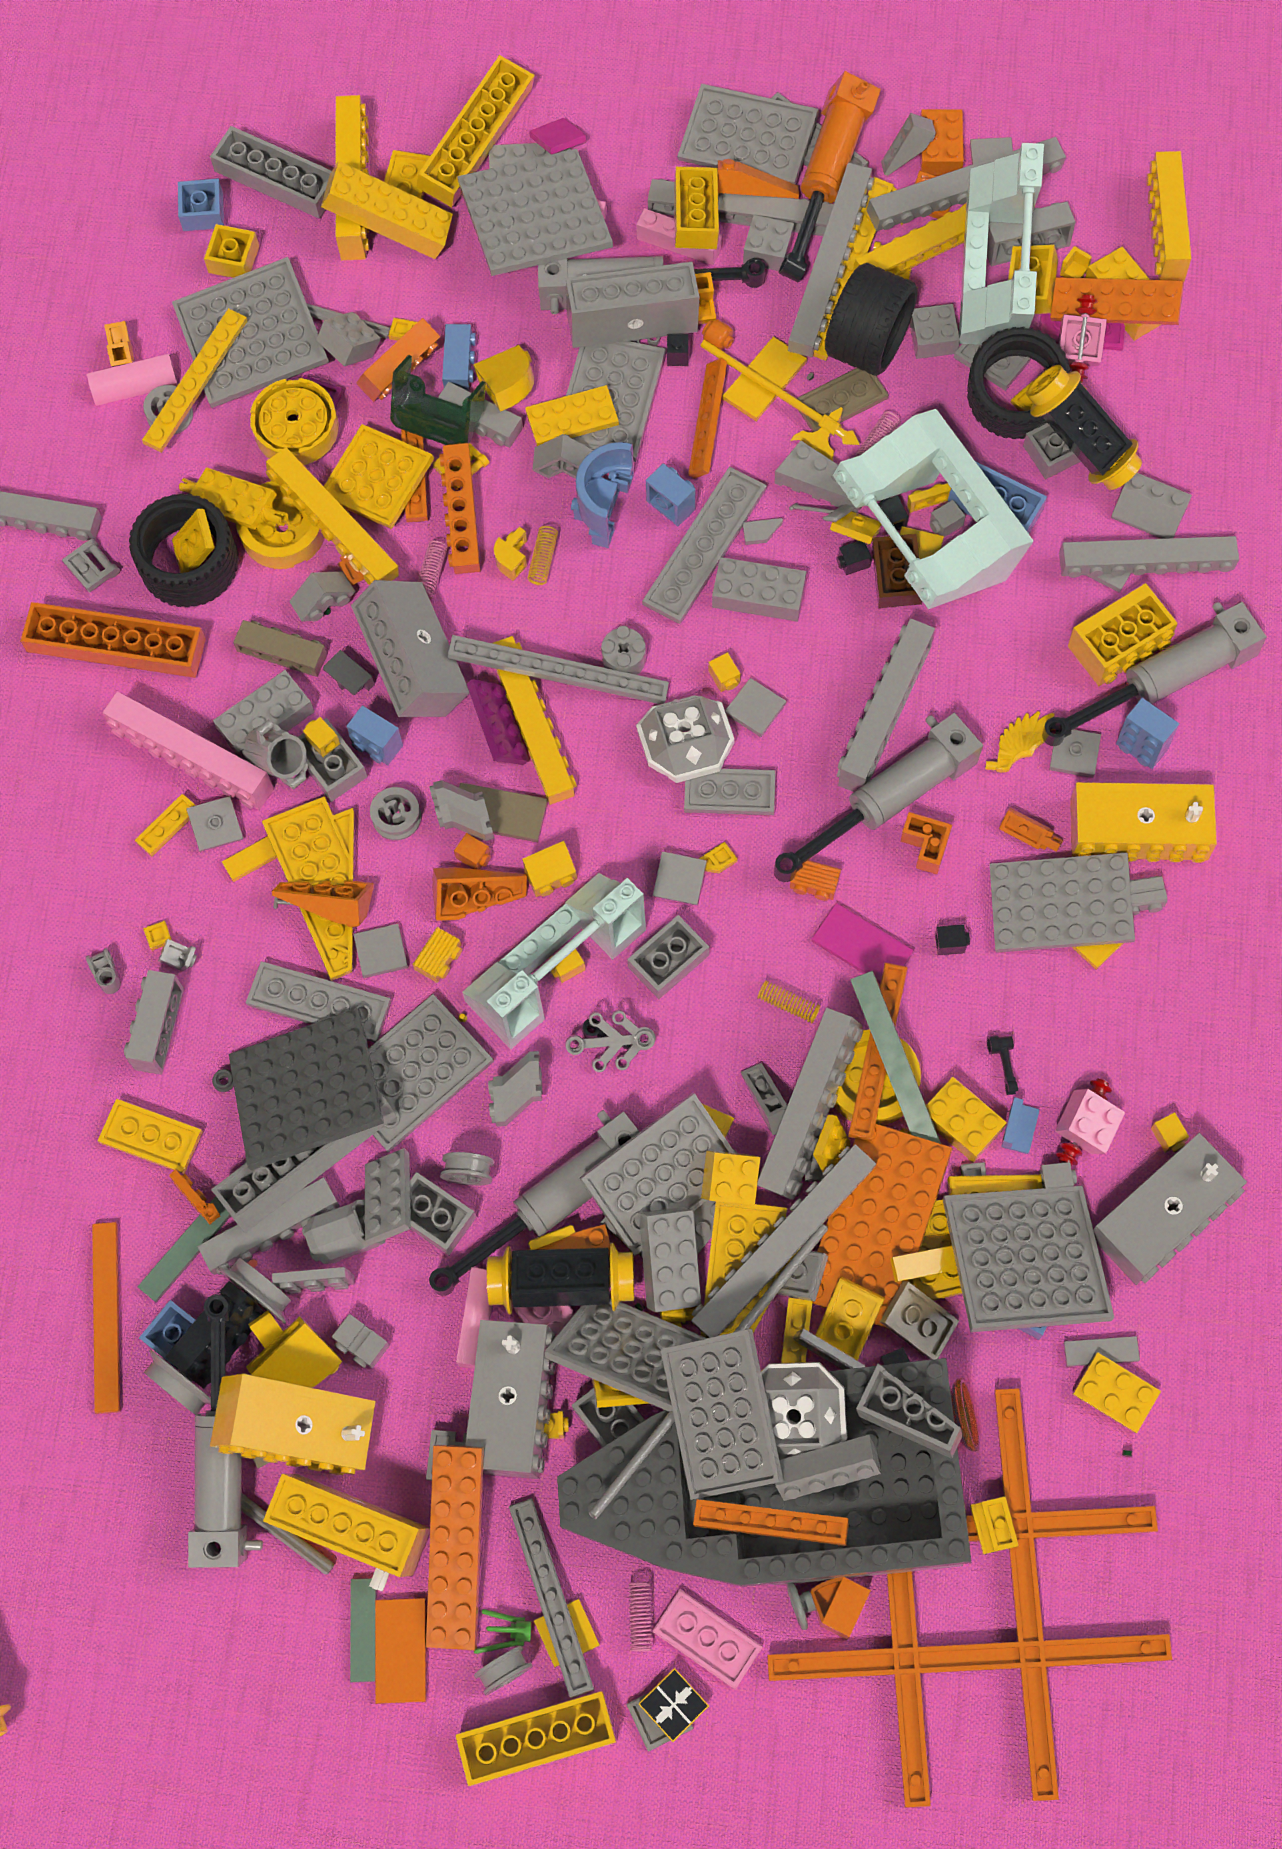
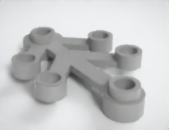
M615 1010L612 1013L613 1022L617 1025H622L632 1034L621 1035L603 1020L599 1012H592L589 1015L590 1024L601 1029L609 1037L582 1039L578 1035H571L566 1039L565 1047L570 1054L578 1055L584 1048L609 1046L600 1057L592 1061L593 1069L596 1072H603L606 1069V1064L623 1045L632 1044L624 1055H620L615 1059L616 1067L619 1070H626L629 1067V1062L640 1050H648L654 1045L655 1034L648 1027L638 1028L626 1018L622 1010ZM621 1013L623 1015V1019L621 1021H616V1014ZM598 1015L600 1017V1021L598 1023H593V1016ZM642 1034L648 1036L645 1042L639 1040ZM577 1040L579 1042L578 1046L572 1048L570 1046L571 1041ZM620 1059L626 1060V1064L624 1066L618 1065V1061ZM597 1061L603 1062V1066L601 1068L595 1067V1063Z

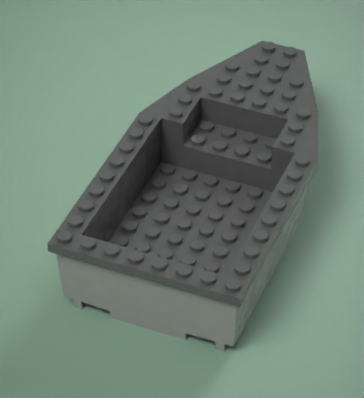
M946 1358L881 1365L893 1377L899 1379L911 1391L917 1393L929 1405L954 1422ZM876 1366L828 1372L845 1387L846 1441L870 1435L877 1449L881 1474L786 1501L782 1499L775 1483L698 1498L699 1500L848 1518L846 1546L695 1527L693 1522L697 1499H690L675 1422L597 1519L592 1518L589 1515L590 1510L667 1416L669 1411L666 1410L646 1419L557 1476L559 1517L562 1529L666 1570L735 1586L784 1585L787 1583L830 1580L838 1577L852 1578L960 1567L963 1564L972 1563L958 1448L951 1459L859 1417L856 1408ZM796 1409L789 1410V1419L793 1422H799L801 1420L800 1412Z

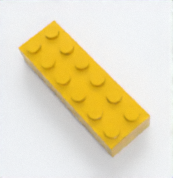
M1181 151L1156 152L1154 160L1150 161V173H1147L1146 185L1150 186L1148 203L1152 204L1149 217L1154 225L1151 229V238L1155 239L1153 257H1157L1154 271L1155 275H1158L1159 280L1184 282L1191 262V249Z
M341 161L337 162L330 173L321 207L433 259H436L445 246L453 215Z
M603 1691L455 1735L467 1784L470 1787L617 1743Z

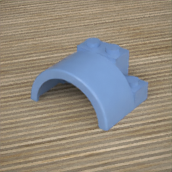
M615 442L600 446L590 452L578 468L576 474L577 498H573L571 510H573L574 519L583 521L589 528V535H591L592 544L609 548L615 531L614 522L609 521L619 492L628 493L634 477L633 445L631 443ZM609 473L608 480L603 478L602 476L604 474Z

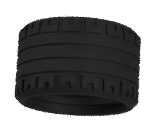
M869 263L859 265L844 286L831 316L825 338L827 355L874 376L883 373L897 353L909 326L918 294L915 282Z
M1025 327L1003 329V331L995 333L994 336L991 335L975 353L969 372L967 399L976 420L990 433L993 432L995 435L1002 436L1003 438L1024 439L1026 433L1047 423L1042 416L1033 417L1030 410L1017 412L1000 407L987 394L983 384V377L994 363L1010 356L1028 357L1037 361L1045 370L1055 365H1061L1069 373L1068 358H1065V352L1056 343V340L1049 337L1048 334L1041 333L1042 331L1033 330L1030 327L1029 329Z
M172 494L149 504L147 508L141 511V514L137 516L136 521L133 523L129 537L130 554L144 585L157 599L164 603L167 602L171 606L196 607L213 601L231 585L232 579L236 576L235 572L238 569V551L225 516L212 502L205 498L202 499L197 495ZM197 509H204L210 532L217 539L211 557L202 566L186 573L174 574L156 568L152 564V559L159 543L168 535L179 531Z

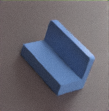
M1014 1097L1001 1147L1028 1154L1039 1109L1023 1105V1099Z

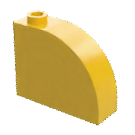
M520 345L473 364L479 383L500 412L523 400L534 385V375L530 365L532 362L528 351H523Z
M299 1316L246 1368L252 1376L312 1388L323 1381L328 1375L334 1374L342 1360Z

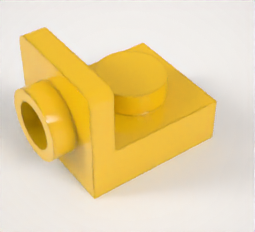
M563 1411L550 1413L549 1424H544V1433L547 1434L548 1439L565 1438L564 1432H569L568 1417H564Z

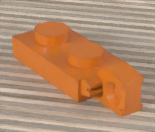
M1012 808L1008 809L999 827V830L1038 850L1040 848L1046 850L1048 847L1057 852L1063 843L1062 839L1053 835L1054 831L1049 827Z
M176 1169L169 1174L174 1185L209 1225L220 1217L214 1204L206 1203L207 1199L199 1189L196 1191L192 1189L193 1182L186 1174L181 1176Z

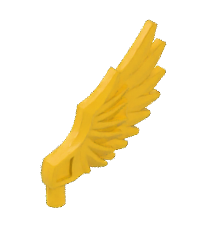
M1039 711L1031 716L1030 719L1029 714L1026 713L1022 722L1020 718H1017L1014 726L1010 723L1009 731L1004 729V736H1000L997 761H986L985 770H996L999 773L1009 772L1012 765L1019 759L1032 757L1035 750L1045 743L1042 738L1045 723L1048 719L1054 717L1055 714H1048L1038 720L1040 716Z

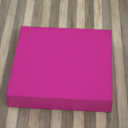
M565 118L529 131L530 138L551 155L586 141L585 134Z

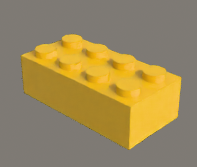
M675 167V248L717 249L719 235L717 168Z
M1123 247L1089 265L1085 278L1150 280ZM1124 323L1125 331L1134 341L1162 325Z

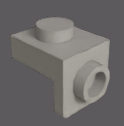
M167 939L158 961L184 971L188 967L193 966L197 956L194 954L196 947L191 946L188 948Z

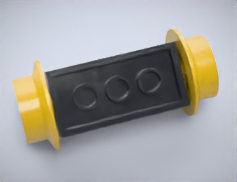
M1055 365L1047 369L1033 381L1026 392L1028 398L1033 402L1030 410L1033 417L1042 416L1090 471L1088 480L1091 484L1102 482L1108 490L1121 487L1138 472L1142 465V460L1136 454L1139 446L1136 439H1128L1079 382L1081 378L1079 372L1067 373L1061 365Z
M613 1243L610 1245V1260L608 1248L512 1251L511 1255L510 1246H507L503 1256H491L487 1259L489 1305H504L508 1314H512L513 1307L610 1305V1287L612 1311L616 1310L620 1301H634L633 1252L618 1253Z

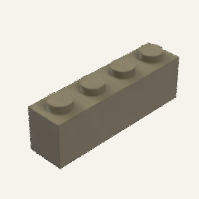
M243 620L233 642L236 651L315 677H318L327 657L325 646L321 642L305 640L300 635L294 633L291 635L286 634L276 627L267 628L257 621L249 622Z

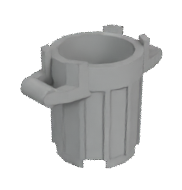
M269 719L260 727L250 731L245 737L244 750H242L245 761L264 770L269 775L280 778L284 784L293 790L306 780L305 772L308 769L306 749L304 743L298 737L282 730Z

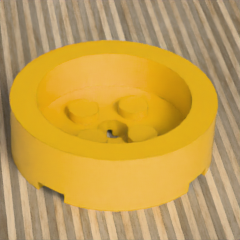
M299 378V380L287 381L282 379L263 389L252 404L250 411L251 429L259 449L269 459L287 447L303 465H306L323 457L336 441L339 424L334 403L328 392L313 381ZM292 414L299 416L298 421H288L287 419Z
M276 481L261 484L260 486L272 489L277 494L272 502V507L275 510L288 514L287 522L281 520L286 523L288 529L285 532H278L276 528L280 525L270 521L259 523L255 530L236 523L239 537L247 554L257 563L273 569L295 567L294 565L304 560L307 562L318 552L324 541L322 530L310 523L308 515L296 508L294 500L282 493Z
M870 1029L863 1030L860 1041L855 1043L853 1060L850 1064H847L844 1071L846 1073L844 1083L838 1087L836 1092L837 1100L834 1107L849 1121H852ZM900 1038L919 1087L921 1070L918 1059L912 1048ZM887 1072L876 1124L881 1126L893 1123L904 1116Z

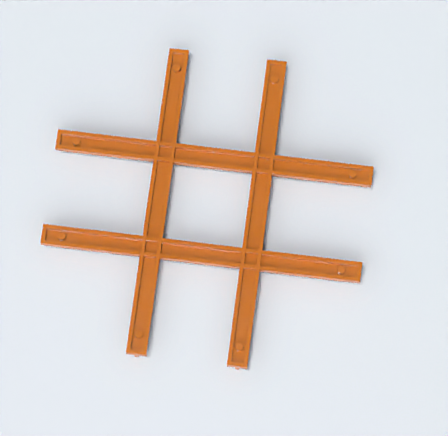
M1019 1388L994 1390L1004 1497L1006 1496L1019 1545L1009 1549L1017 1642L918 1647L911 1571L886 1574L892 1648L767 1655L769 1681L894 1675L905 1808L931 1806L920 1674L1020 1669L1032 1801L1059 1800L1046 1667L1172 1661L1170 1634L1044 1641L1034 1539L1158 1532L1155 1506L1031 1512ZM966 1516L969 1542H979L973 1516Z

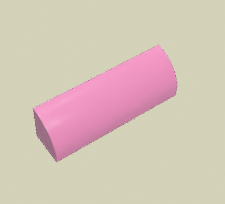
M169 354L87 374L96 406L147 394L163 385L178 386Z
M471 1267L456 1360L457 1365L463 1368L475 1369L480 1320L491 1319L493 1305L488 1303L487 1270Z

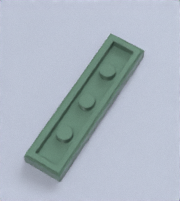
M351 1579V1683L375 1682L376 1589L369 1586L372 1579Z

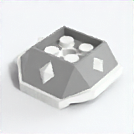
M694 695L679 700L674 699L671 702L653 706L636 725L648 766L668 776L669 779L676 783L720 772L724 760L734 745V736L722 702Z
M820 1362L774 1363L766 1366L761 1374L779 1460L847 1440L845 1387ZM789 1410H798L801 1414V1420L799 1422L791 1421L788 1416Z

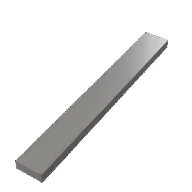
M531 1498L511 1505L509 1509L570 1699L594 1691L534 1502Z

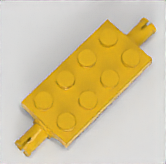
M206 467L197 482L183 478L181 481L186 484L181 482L179 484L180 491L207 499L220 509L226 520L255 530L259 523L270 521L284 526L286 523L281 520L288 521V514L286 512L275 510L272 507V502L277 495L274 490Z

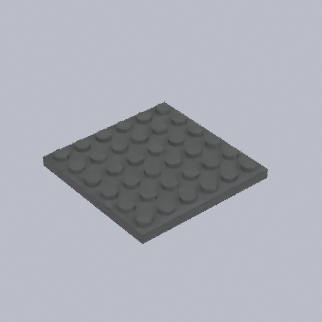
M358 1008L229 1054L246 1162L250 1170L384 1124L362 1016Z

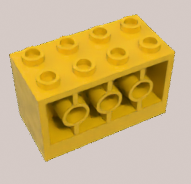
M1145 583L1073 627L1068 648L1098 686L1104 683L1110 684L1117 678L1118 674L1126 673L1129 668L1135 666L1139 661L1143 662L1152 657L1153 653L1157 650L1163 651L1170 646L1178 623Z

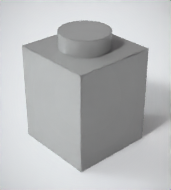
M951 500L931 512L929 525L934 533L946 537L964 525L965 515L957 504Z
M1070 1162L1042 1165L1039 1171L1043 1189L1073 1187L1077 1183L1075 1169L1071 1170Z

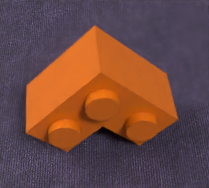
M908 812L900 842L921 848L916 869L938 875L952 824Z

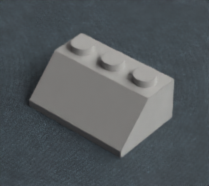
M1136 473L1125 483L1111 518L1161 539H1173L1192 495Z

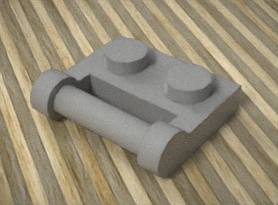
M94 539L88 540L62 559L66 567L89 593L109 578L117 576L120 572L117 565L112 564L98 548L99 545ZM92 553L105 569L100 572L86 554Z

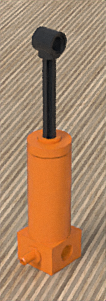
M844 71L832 85L821 111L825 118L800 187L802 193L810 201L793 250L786 255L779 269V274L797 283L803 277L807 267L803 256L822 202H835L862 126L872 115L881 91L880 88L847 71Z

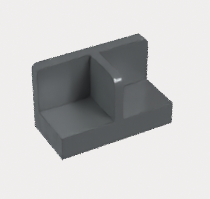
M341 650L323 666V670L337 681L341 690L346 689L352 695H356L363 687L369 691L375 685L372 676Z

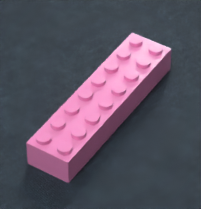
M118 691L103 711V715L107 720L106 723L111 727V732L119 738H123V736L128 738L131 744L137 748L144 747L148 749V752L156 758L161 756L174 768H183L185 773L192 778L199 777L203 779L207 786L213 789L218 787L227 797L240 799V802L247 808L252 809L254 807L261 810L274 790L270 778L264 770Z

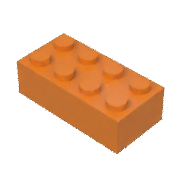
M422 318L361 375L356 384L373 402L378 398L380 400L384 399L394 387L393 384L395 386L399 385L409 372L411 373L419 366L423 357L426 359L433 353L434 349L438 346L436 342L440 336Z

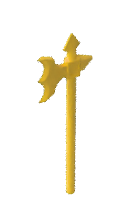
M706 340L702 341L700 347L717 358L724 359L729 366L819 423L820 429L818 431H801L793 435L790 441L800 440L831 461L834 458V450L829 445L830 434L842 438L843 444L860 445L853 430L846 431L841 428L842 407L831 412L829 416L826 414L822 416Z

